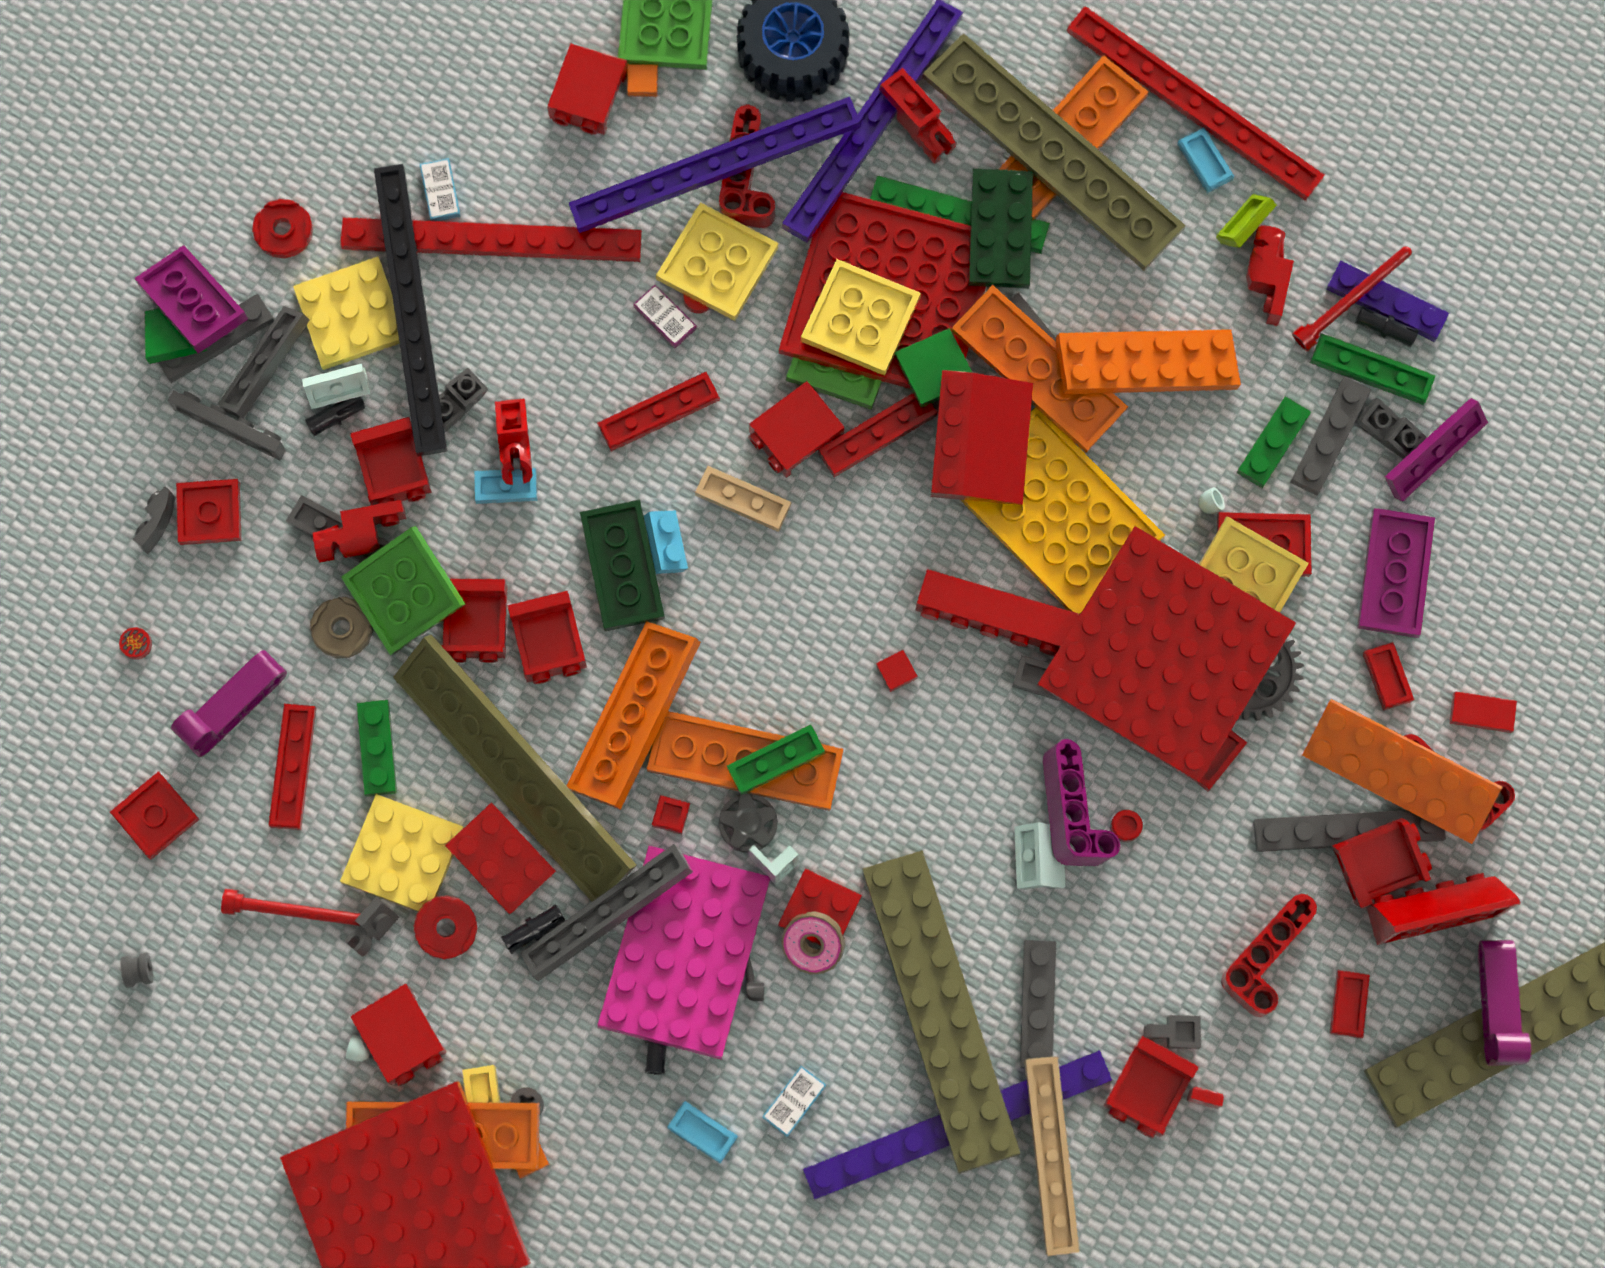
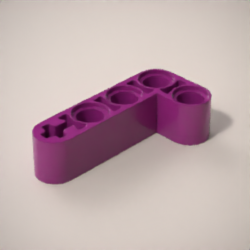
M262 650L252 657L196 712L192 709L186 710L176 718L170 728L198 757H202L211 751L283 681L287 671L266 650Z
M1063 739L1044 753L1042 761L1053 854L1055 859L1062 865L1100 866L1119 853L1120 841L1116 834L1111 831L1090 830L1081 750L1073 740ZM1063 784L1066 785L1068 791L1063 787ZM1066 813L1071 817L1072 821L1067 818ZM1070 844L1073 845L1075 851L1071 849ZM1098 844L1102 847L1103 852L1099 849Z
M1480 940L1478 944V966L1486 1063L1489 1066L1522 1065L1528 1063L1531 1058V1041L1528 1033H1522L1515 942L1513 940Z

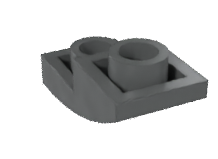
M466 368L446 384L445 391L439 395L445 432L467 414L488 391V388L469 368Z
M1379 398L1373 399L1356 421L1373 438L1403 459L1427 438L1406 417L1399 418Z
M166 486L161 491L154 492L148 499L147 506L144 509L151 519L149 522H143L137 528L136 536L132 539L146 554L152 551L162 537L174 510L176 498Z

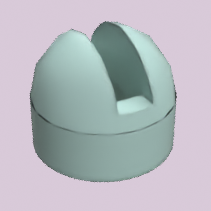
M1215 487L1203 492L1199 498L1200 510L1206 514H1214L1225 508L1223 497Z
M353 1034L347 1048L346 1059L355 1062L367 1060L370 1055L368 1047L361 1036Z

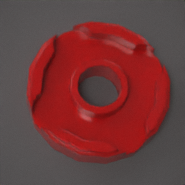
M278 199L268 202L259 213L257 212L253 220L252 231L257 245L264 253L275 258L285 259L293 257L305 250L312 240L314 228L311 217L299 203L288 199ZM279 223H289L291 227L286 234L279 235L275 233V228Z
M449 895L434 897L424 903L417 912L414 922L415 938L421 949L432 957L444 960L457 957L468 951L475 941L478 930L476 916L470 906L460 898ZM442 919L452 920L455 924L453 933L448 936L440 935L436 930L438 922Z

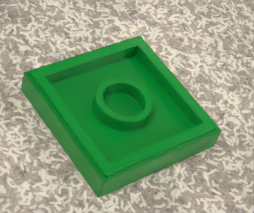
M158 308L144 311L145 358L149 364L197 353Z
M950 328L896 351L894 355L921 408L939 400L942 370L973 373Z

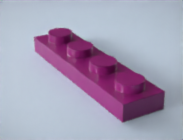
M1470 398L1385 476L1394 498L1403 502L1488 424L1478 401Z

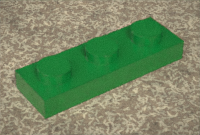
M1285 396L1236 473L1263 489L1311 411Z
M379 700L357 703L364 794L368 797L375 796L376 794L397 793L389 701Z
M810 724L727 765V769L742 796L824 755L825 750Z

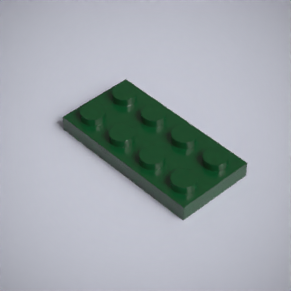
M973 168L969 286L991 287L994 285L995 287L1029 289L1033 171Z
M640 500L580 512L604 631L644 624L646 621L653 622L665 619Z

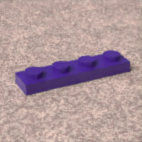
M1340 260L1326 290L1343 298L1370 274ZM1384 281L1379 282L1355 303L1361 307L1366 306V308L1386 317L1390 314L1395 317L1394 320L1411 328L1418 329V335L1433 342L1436 341L1449 315L1448 312Z

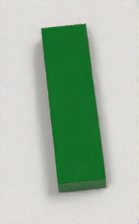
M1323 333L1319 336L1310 363L1421 405L1426 403L1436 376Z

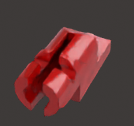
M903 68L880 84L879 91L898 111L896 120L909 133L915 143L923 148L924 153L934 164L941 160L940 156L943 153L948 155L953 151L957 143L953 139L952 133L939 120L942 111Z
M1261 225L1256 231L1254 239L1255 248L1250 256L1246 280L1249 290L1266 294L1263 312L1268 313L1266 324L1278 326L1284 310L1294 260L1284 258L1286 233L1276 227Z
M525 398L496 401V427L502 479L506 484L513 485V458H519L520 471L522 470L523 484L530 482L533 476Z
M402 500L340 511L343 527L335 525L313 532L317 560H319V563L335 560L337 549H340L344 558L371 553L379 549L380 543L376 525L381 524L383 527L398 525L400 520L407 519Z

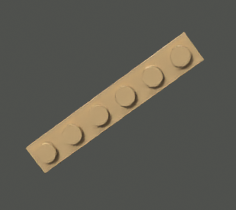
M1058 1057L1025 1059L1046 1255L1079 1253Z

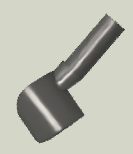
M749 957L745 972L747 998L750 1001H764V983H754L755 977Z

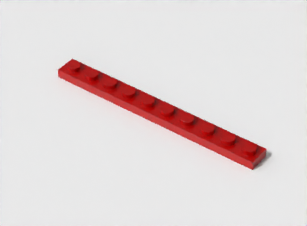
M1084 6L1067 27L1066 32L1099 56L1102 57L1104 55L1140 85L1201 128L1204 127L1212 136L1304 201H1307L1324 179L1325 174L1088 7Z
M343 217L341 249L386 252L381 219ZM413 220L418 253L641 262L642 230L592 228L579 233L577 227Z

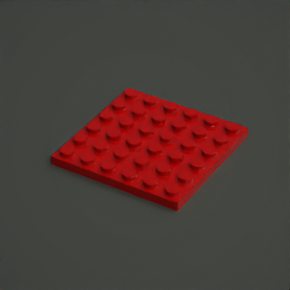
M842 192L812 236L780 343L779 354L911 389L895 356L884 376L801 342L802 333L837 259L921 293L896 351L948 328L951 330L981 298L986 289V286H969L970 225ZM953 333L966 359L969 347Z
M1134 526L1037 686L1193 781L1200 783L1296 622Z
M459 1081L280 1157L322 1268H522L531 1264Z

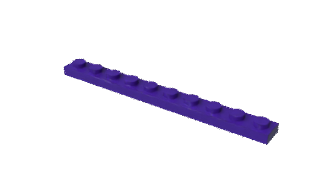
M936 0L857 114L861 127L843 134L782 222L783 230L806 243L809 242L898 112L879 91L880 84L901 68L918 83L923 73L928 69L963 18L961 10L943 0Z
M849 96L568 202L577 229L579 233L860 128L861 123Z
M1100 1050L1059 1066L1063 1100L1112 1081ZM1026 1080L1000 1090L1010 1122L1030 1114ZM939 1114L804 1168L803 1172L813 1198L816 1200L949 1146Z

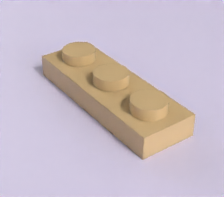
M707 466L695 491V496L777 532L780 531L791 507L790 501L710 466Z

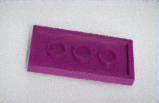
M185 245L134 278L141 290L198 354L248 320L243 309Z
M1379 508L1372 510L1357 624L1358 629L1413 638L1421 636L1435 517Z

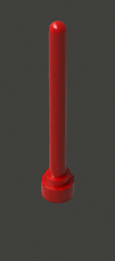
M1408 246L1402 247L1313 324L1301 325L1292 333V336L1300 347L1306 352L1317 344L1316 340L1319 338L1318 334L1407 260L1412 254L1411 248Z
M225 889L222 896V914L235 915L236 912L242 913L243 910L360 926L355 920L361 913L245 898L244 894H239V890Z

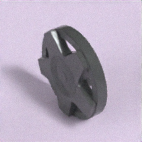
M746 793L742 796L737 795L731 798L724 805L719 816V830L722 838L730 847L740 852L749 853L751 847L743 845L750 839L758 844L755 846L758 850L765 848L773 840L777 831L778 821L776 812L770 802L759 795ZM753 800L762 803L765 807L756 808ZM739 801L736 811H727L734 803ZM772 820V830L768 834L765 825ZM724 825L733 829L731 839L726 834Z

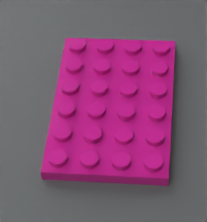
M648 846L643 866L665 851V849ZM684 855L693 872L634 913L627 920L598 1021V1028L722 1060L770 878L766 875Z

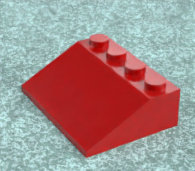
M942 370L931 497L1023 505L1033 383L978 373Z
M1479 873L1466 877V883L1455 885L1454 880L1435 884L1436 890L1424 892L1423 887L1405 891L1406 897L1394 899L1393 894L1375 898V904L1368 907L1367 911L1376 944L1381 945L1496 918L1521 904L1520 899L1496 876L1485 878L1484 873Z

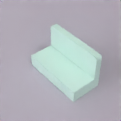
M362 363L302 379L311 409L371 394L367 374Z
M1037 822L1015 826L1017 889L1065 888V865L1059 863L1054 857L1050 824Z
M754 845L749 849L750 860L775 885L798 865L799 854L790 845L772 863Z

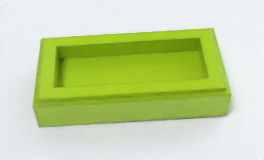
M1252 194L1220 230L1216 238L1220 244L1240 248L1277 206L1272 198Z

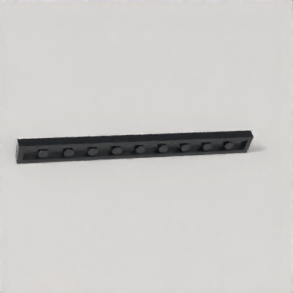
M404 164L373 168L416 454L419 457L448 452Z

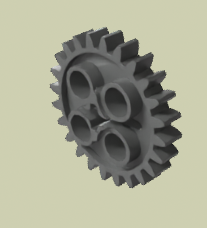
M1295 640L1284 642L1277 654L1278 660L1276 664L1268 669L1278 671L1280 676L1264 675L1262 679H1267L1272 683V693L1264 697L1259 693L1257 687L1242 712V720H1247L1250 712H1253L1255 720H1260L1262 711H1264L1268 718L1273 717V707L1280 712L1284 711L1281 703L1283 700L1293 703V699L1289 695L1290 691L1300 692V689L1294 685V681L1304 679L1303 676L1296 674V669L1304 667V664L1297 663L1294 658L1301 654V651L1291 652L1290 650Z

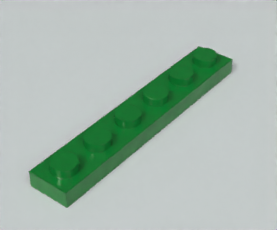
M877 175L871 200L970 225L971 201ZM1032 219L1031 252L1042 253L1050 223Z

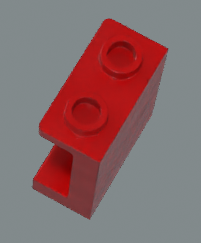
M570 43L547 105L549 117L555 123L562 126L570 124L580 127L583 132L591 135H596L597 133L605 135L607 131L606 122L621 82L625 83L628 75L627 60Z
M806 381L750 422V435L748 438L758 451L763 449L769 456L767 462L777 474L781 472L787 478L791 475L793 468L831 440H835L843 435L845 427L809 382Z
M410 417L350 433L357 452L370 505L397 500L415 502L424 499L426 494L432 493L422 456L417 457Z
M450 579L466 605L444 619L443 645L441 646L456 663L466 662L467 658H479V661L483 663L498 662V658H506L508 586L505 579Z
M568 590L507 605L527 682L533 681V684H542L550 681L551 676L563 674L564 677H570L580 674L582 672L581 669L587 668Z
M1400 818L1332 845L1353 902L1359 908L1373 904L1372 899L1417 881L1423 880L1427 882L1431 880L1428 871L1432 870V865L1425 852L1421 853L1417 842L1421 841V837L1414 823L1410 824L1409 821Z
M406 983L350 1016L387 1083L390 1085L397 1083L398 1086H402L414 1079V1072L425 1066L426 1070L441 1063L443 1061L441 1056L447 1053L415 999L416 996L412 989Z
M1142 1035L1135 1044L1103 1106L1110 1109L1107 1114L1123 1123L1128 1119L1137 1124L1136 1130L1152 1139L1155 1135L1161 1137L1164 1135L1176 1107L1191 1079L1194 1078L1199 1066Z

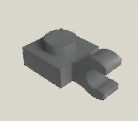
M375 897L355 920L360 926L346 938L345 942L363 957L371 949L372 938L374 937L379 941L399 919V916L379 898Z
M1168 1015L1167 1025L1146 1024V1026H1143L1144 1037L1148 1039H1167V1048H1201V1016Z

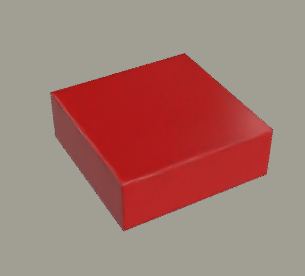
M904 650L876 663V667L890 692L918 678Z
M660 795L652 827L682 835L690 803Z
M1193 1087L1189 1090L1187 1101L1219 1109L1223 1105L1225 1096L1222 1093Z

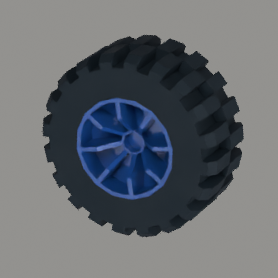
M752 0V5H745L742 10V18L738 19L737 24L738 61L740 68L744 69L746 79L749 82L755 80V89L761 93H764L765 90L769 91V97L776 100L779 99V96L786 97V102H795V97H803V101L812 99V94L815 92L818 95H822L828 91V83L830 85L837 83L840 79V73L844 72L847 65L850 36L846 14L843 8H837V0Z

